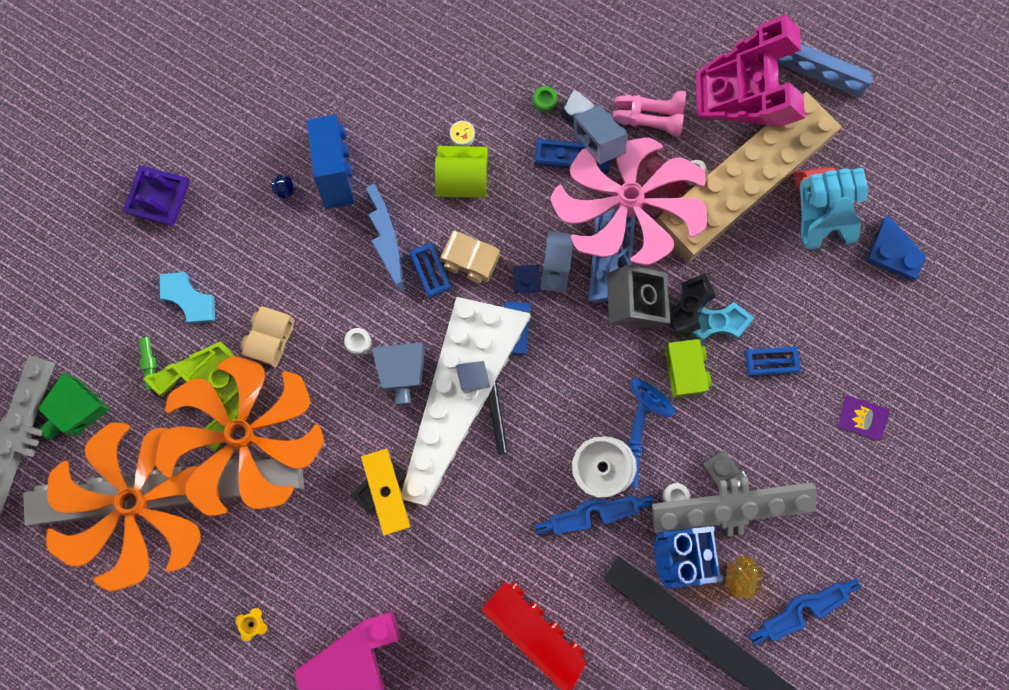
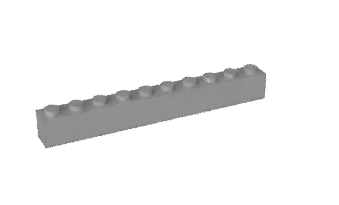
M266 455L252 457L261 475L272 485H291L294 487L293 491L304 489L303 469L290 468L274 458L267 459ZM230 459L221 473L217 486L220 493V501L241 498L239 491V459ZM186 466L174 467L172 477L187 469ZM153 470L140 492L145 495L170 478L160 474L159 470ZM122 474L127 488H134L135 477H133V474ZM104 477L88 479L89 484L79 485V481H73L79 487L99 494L116 496L119 492ZM48 485L35 486L34 491L23 493L25 526H42L106 517L115 510V506L81 513H60L49 505ZM171 496L147 501V509L150 510L194 505L187 496ZM131 497L127 500L125 504L126 510L135 506L136 497Z

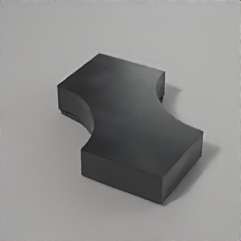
M705 273L681 283L682 297L679 303L670 310V325L676 338L701 329L699 322L700 313L709 301L716 298Z

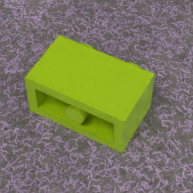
M700 339L668 343L664 351L673 399L707 393L709 391L708 387H711V376L708 371H705L704 361H706L707 355L705 347L701 346Z

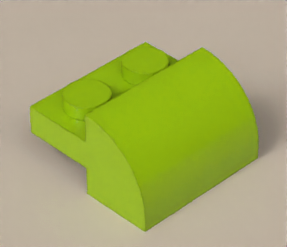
M438 146L435 161L436 197L486 198L488 147Z

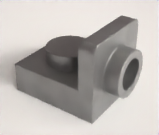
M722 450L701 464L718 491L720 480H725L727 489H729L730 479L736 478L738 487H740V478L747 476L744 471H739L726 450Z

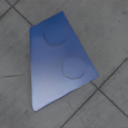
M885 216L882 219L866 261L908 280L915 281L918 279L926 256L891 217Z

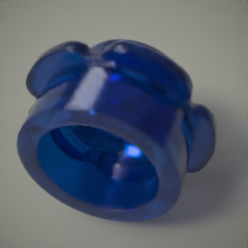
M278 174L277 178L272 181L273 193L280 199L292 196L294 191L292 179L289 176Z

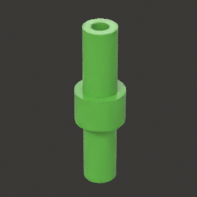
M140 338L139 345L142 358L139 360L140 370L144 371V377L151 373L155 374L157 364L156 358L152 356L150 338ZM145 381L146 390H147V391H149V390H154V389Z

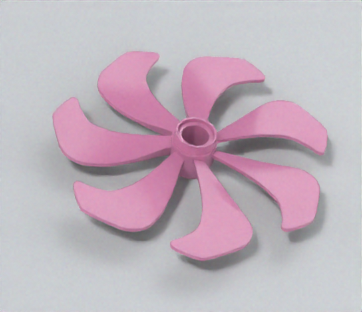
M652 138L634 139L626 142V153L616 157L618 169L625 183L621 186L600 171L596 159L585 148L578 154L570 167L571 177L586 188L614 196L596 200H578L571 198L563 187L558 185L552 193L550 200L558 217L569 224L587 222L619 207L608 225L593 236L571 235V240L579 252L598 257H610L618 252L623 242L627 216H637L643 232L644 245L636 255L630 258V261L641 265H651L671 253L674 242L672 237L642 210L644 204L663 209L682 219L687 225L690 238L697 236L706 229L707 209L705 204L696 198H644V194L662 185L677 181H688L704 187L706 181L704 170L687 159L673 158L664 163L646 184L641 187V185L636 183V174L640 162L647 154L663 149V145Z

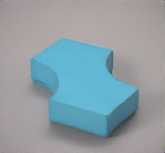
M186 272L160 274V299L165 302L178 304L185 313L187 323L215 322V300L213 295H206L195 291Z
M735 302L722 310L703 308L699 318L701 329L690 334L696 339H700V342L706 337L717 333L728 334L738 339L753 321L754 317Z

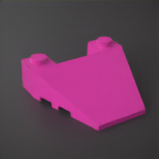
M786 14L761 24L755 29L756 33L747 40L741 39L735 44L736 48L725 56L723 54L719 55L696 72L697 116L699 118L778 127L805 119L804 95L790 82L779 86L777 60L801 51L800 29Z
M394 611L364 620L297 669L294 675L298 690H385L374 648L398 641L401 638Z

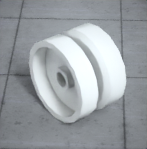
M594 437L585 441L576 450L572 461L573 476L577 485L586 493L595 497H610L625 491L633 482L637 471L636 458L631 448L623 441L613 437ZM601 463H607L608 469L606 472L600 468Z

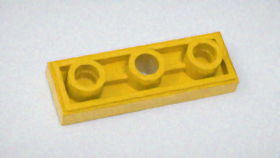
M388 449L361 456L383 536L410 528V522ZM385 487H389L391 490L388 497L382 495V490Z

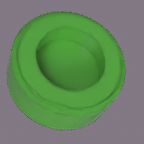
M548 86L538 88L533 94L535 109L542 113H548L555 109L558 100L556 91Z

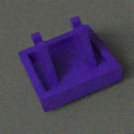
M139 165L123 212L129 216L174 227L190 180L187 177Z

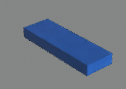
M537 139L534 165L570 169L578 154L585 147L582 143ZM610 160L602 164L596 161L601 172H609Z

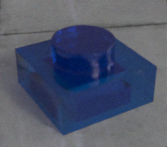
M539 265L513 266L514 293L540 292Z

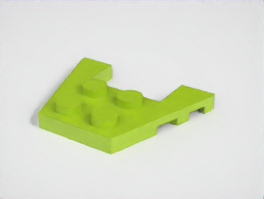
M221 341L190 355L189 358L181 362L173 363L166 366L164 370L155 374L151 373L143 378L161 397L182 379L186 382L196 378L204 379L217 392L230 421L238 418L239 392L236 380L232 375L217 369L218 364L235 355ZM214 419L204 429L224 433L225 428ZM223 443L208 446L217 453Z

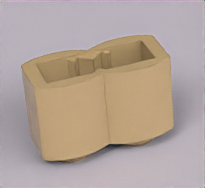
M452 231L440 259L442 264H444V268L452 273L461 271L468 274L467 277L474 282H489L499 260L500 250L463 233Z
M261 306L259 311H256L252 316L251 332L242 340V355L247 359L276 368L295 320L291 315Z

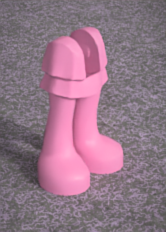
M677 91L670 100H653L640 97V95L617 96L614 106L627 110L614 111L613 119L615 122L625 126L631 125L635 128L637 125L648 126L667 131L671 136L680 138L686 91ZM641 111H649V112L667 114V115H671V116H670V117L652 116V115L641 114Z

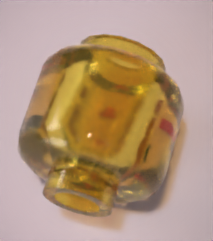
M737 556V561H731L727 564L726 587L732 591L733 596L754 598V594L761 592L763 568L759 564L754 563L753 557Z

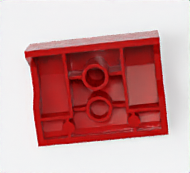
M505 581L483 604L481 611L560 690H573L587 663L582 657L585 651L574 640L569 644L562 637L565 632L554 621L549 624L542 617L545 612L534 601L528 604L522 598L525 592L514 581L510 585Z

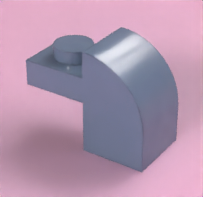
M548 231L540 290L566 293L573 249L571 235L574 234Z

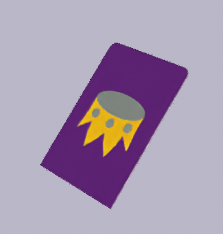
M846 395L837 427L881 441L890 411L887 408Z

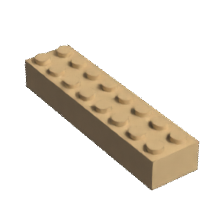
M807 91L802 94L804 95L805 119L782 127L766 125L705 177L704 187L695 185L681 197L696 198L705 204L707 209V225L703 232L690 238L686 223L676 215L665 211L658 217L656 223L672 237L674 242L673 248L687 263L692 261L825 146L841 129L842 126Z

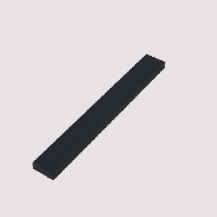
M620 556L617 557L603 577L605 581L750 690H797Z

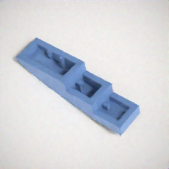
M372 184L366 188V191L376 210L370 213L369 217L379 234V237L373 239L372 243L398 290L403 289L402 262L397 238L386 206L375 184Z

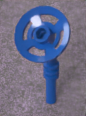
M635 378L630 382V387L639 402L637 403L638 408L630 440L627 441V444L630 445L629 447L636 458L637 471L633 482L628 488H638L639 459L642 457L640 452L643 451V448L640 447L643 445V442L640 440L647 413L650 414L652 411L664 417H672L675 413L672 403L662 392L648 382ZM637 388H640V389L646 391V393H644V392H639Z

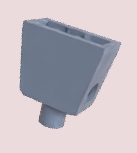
M423 343L372 347L383 391L394 392L396 406L411 404L410 390L421 389L425 352Z

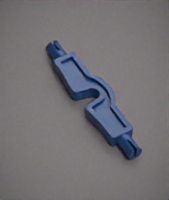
M652 495L637 499L635 496H628L613 501L592 499L583 502L573 511L553 515L550 517V521L534 525L535 529L546 527L545 529L537 530V536L552 531L557 535L569 531L591 528L590 512L592 510L598 511L603 524H609L624 517L638 514V509L650 507L654 504V501L643 503L644 501L652 500Z
M853 578L843 585L833 583L815 594L798 595L787 603L784 611L762 622L763 628L748 635L749 639L756 646L768 638L771 641H776L787 634L803 629L806 623L801 613L802 608L807 607L814 618H823L838 606L849 601L848 595L861 589V584H857L859 581Z

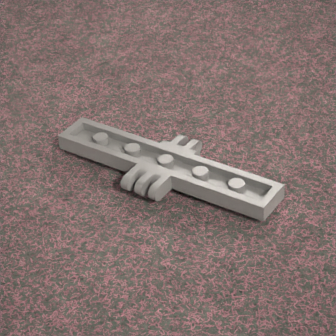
M31 355L28 356L7 416L2 417L0 421V515L22 454L34 457L36 451L29 449V445L38 446L39 441L32 437L33 435L41 436L43 430L32 426L55 363Z
M747 477L740 478V487H738L736 478L730 479L729 489H727L726 481L720 480L719 495L652 504L653 528L655 533L720 524L722 529L725 528L727 537L733 536V527H736L738 536L744 535V526L749 525V520L815 512L816 487L813 483L749 491Z

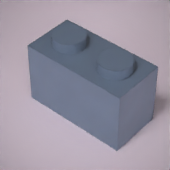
M601 105L574 115V135L599 164L626 153V142L628 141L626 130L620 127L612 115L607 113Z

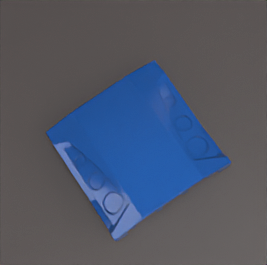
M715 526L657 533L654 543L657 575L665 588L723 581V575L720 576L713 533Z

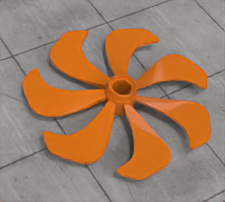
M233 356L217 365V369L232 375L236 380L239 392V413L236 420L230 421L217 392L204 379H192L173 390L167 398L165 407L167 414L185 406L194 407L210 415L225 428L224 433L195 427H173L166 430L158 441L155 465L167 478L172 477L175 464L183 454L203 446L228 443L201 464L191 474L185 485L187 498L206 516L223 515L228 512L217 496V486L221 473L235 450H240L239 491L242 501L252 509H264L283 505L291 496L294 487L291 485H272L261 475L249 450L252 443L280 463L293 469H303L309 466L324 444V437L318 424H315L303 438L297 440L280 441L254 436L253 430L296 418L307 411L310 405V397L303 379L297 374L282 372L284 381L282 396L269 411L250 425L245 421L260 393L265 379L263 367L255 361ZM237 431H246L245 436L242 439H233V436Z
M110 423L90 438L85 447L86 458L102 477L119 490L116 496L91 492L76 485L71 479L69 462L66 460L56 466L49 474L48 502L54 510L60 513H81L115 506V510L82 533L67 536L51 528L47 530V550L64 563L74 567L89 563L103 548L121 517L125 516L124 542L117 564L110 571L93 579L97 585L110 592L140 583L149 571V556L143 536L136 522V517L142 516L152 523L170 544L171 556L166 567L167 572H173L188 566L200 543V530L193 522L172 514L147 509V501L171 496H186V482L199 466H192L179 472L145 495L140 492L149 475L156 467L158 441L161 435L168 430L167 428H156L145 435L140 448L134 488H127L117 459L118 443L125 433L130 430L131 426L125 423ZM217 488V496L219 498L220 493ZM131 497H136L135 506L126 510L125 504L127 500Z

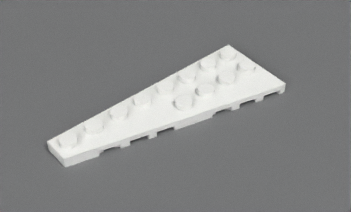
M456 297L401 495L403 500L428 506L442 480V476L450 462L453 461L463 438L469 432L468 429L479 414L503 366L506 365L510 353L520 339L526 324L530 321V313ZM484 361L490 387L464 393L461 389L456 365Z

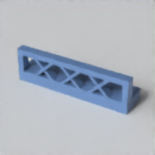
M802 44L801 51L777 60L778 65L857 97H861L873 77H870L872 73L870 71Z
M619 207L596 217L594 235L608 225ZM627 216L623 248L621 246L618 252L610 257L592 255L589 301L594 303L608 301L607 273L619 269L617 266L618 259H620L622 267L632 265L630 258L633 252L635 216Z

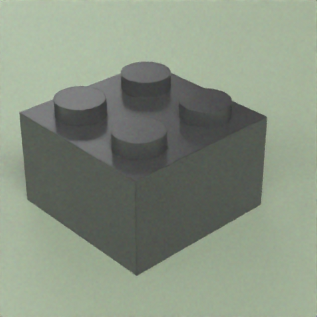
M626 265L607 273L609 324L643 330H652L670 324L667 273Z

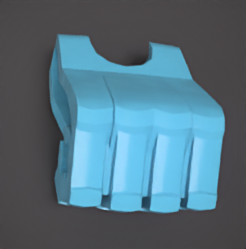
M857 168L851 171L850 169L837 170V172L831 170L823 174L810 175L807 179L802 180L800 183L801 238L807 250L820 248L822 240L833 230H838V235L845 242V245L857 243L861 223L858 216L854 213V200L856 202L867 201L868 185L864 169Z

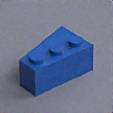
M337 114L308 119L307 127L313 177L325 210L355 204L350 180L353 174L350 162H347L350 154L347 142L344 143L343 139H347L345 125L339 124Z

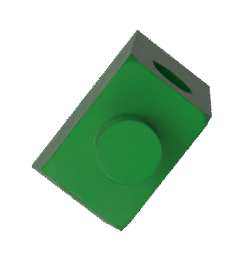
M64 373L39 407V410L49 419L40 430H43L42 435L49 440H52L60 431L67 435L76 436L105 415L110 408L78 378Z

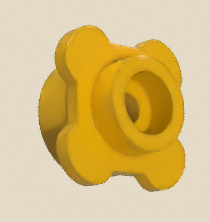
M254 608L246 615L241 614L237 616L235 623L241 633L242 640L250 641L253 636L266 633L267 625L262 621V611L260 609ZM250 622L254 623L253 627L249 626Z

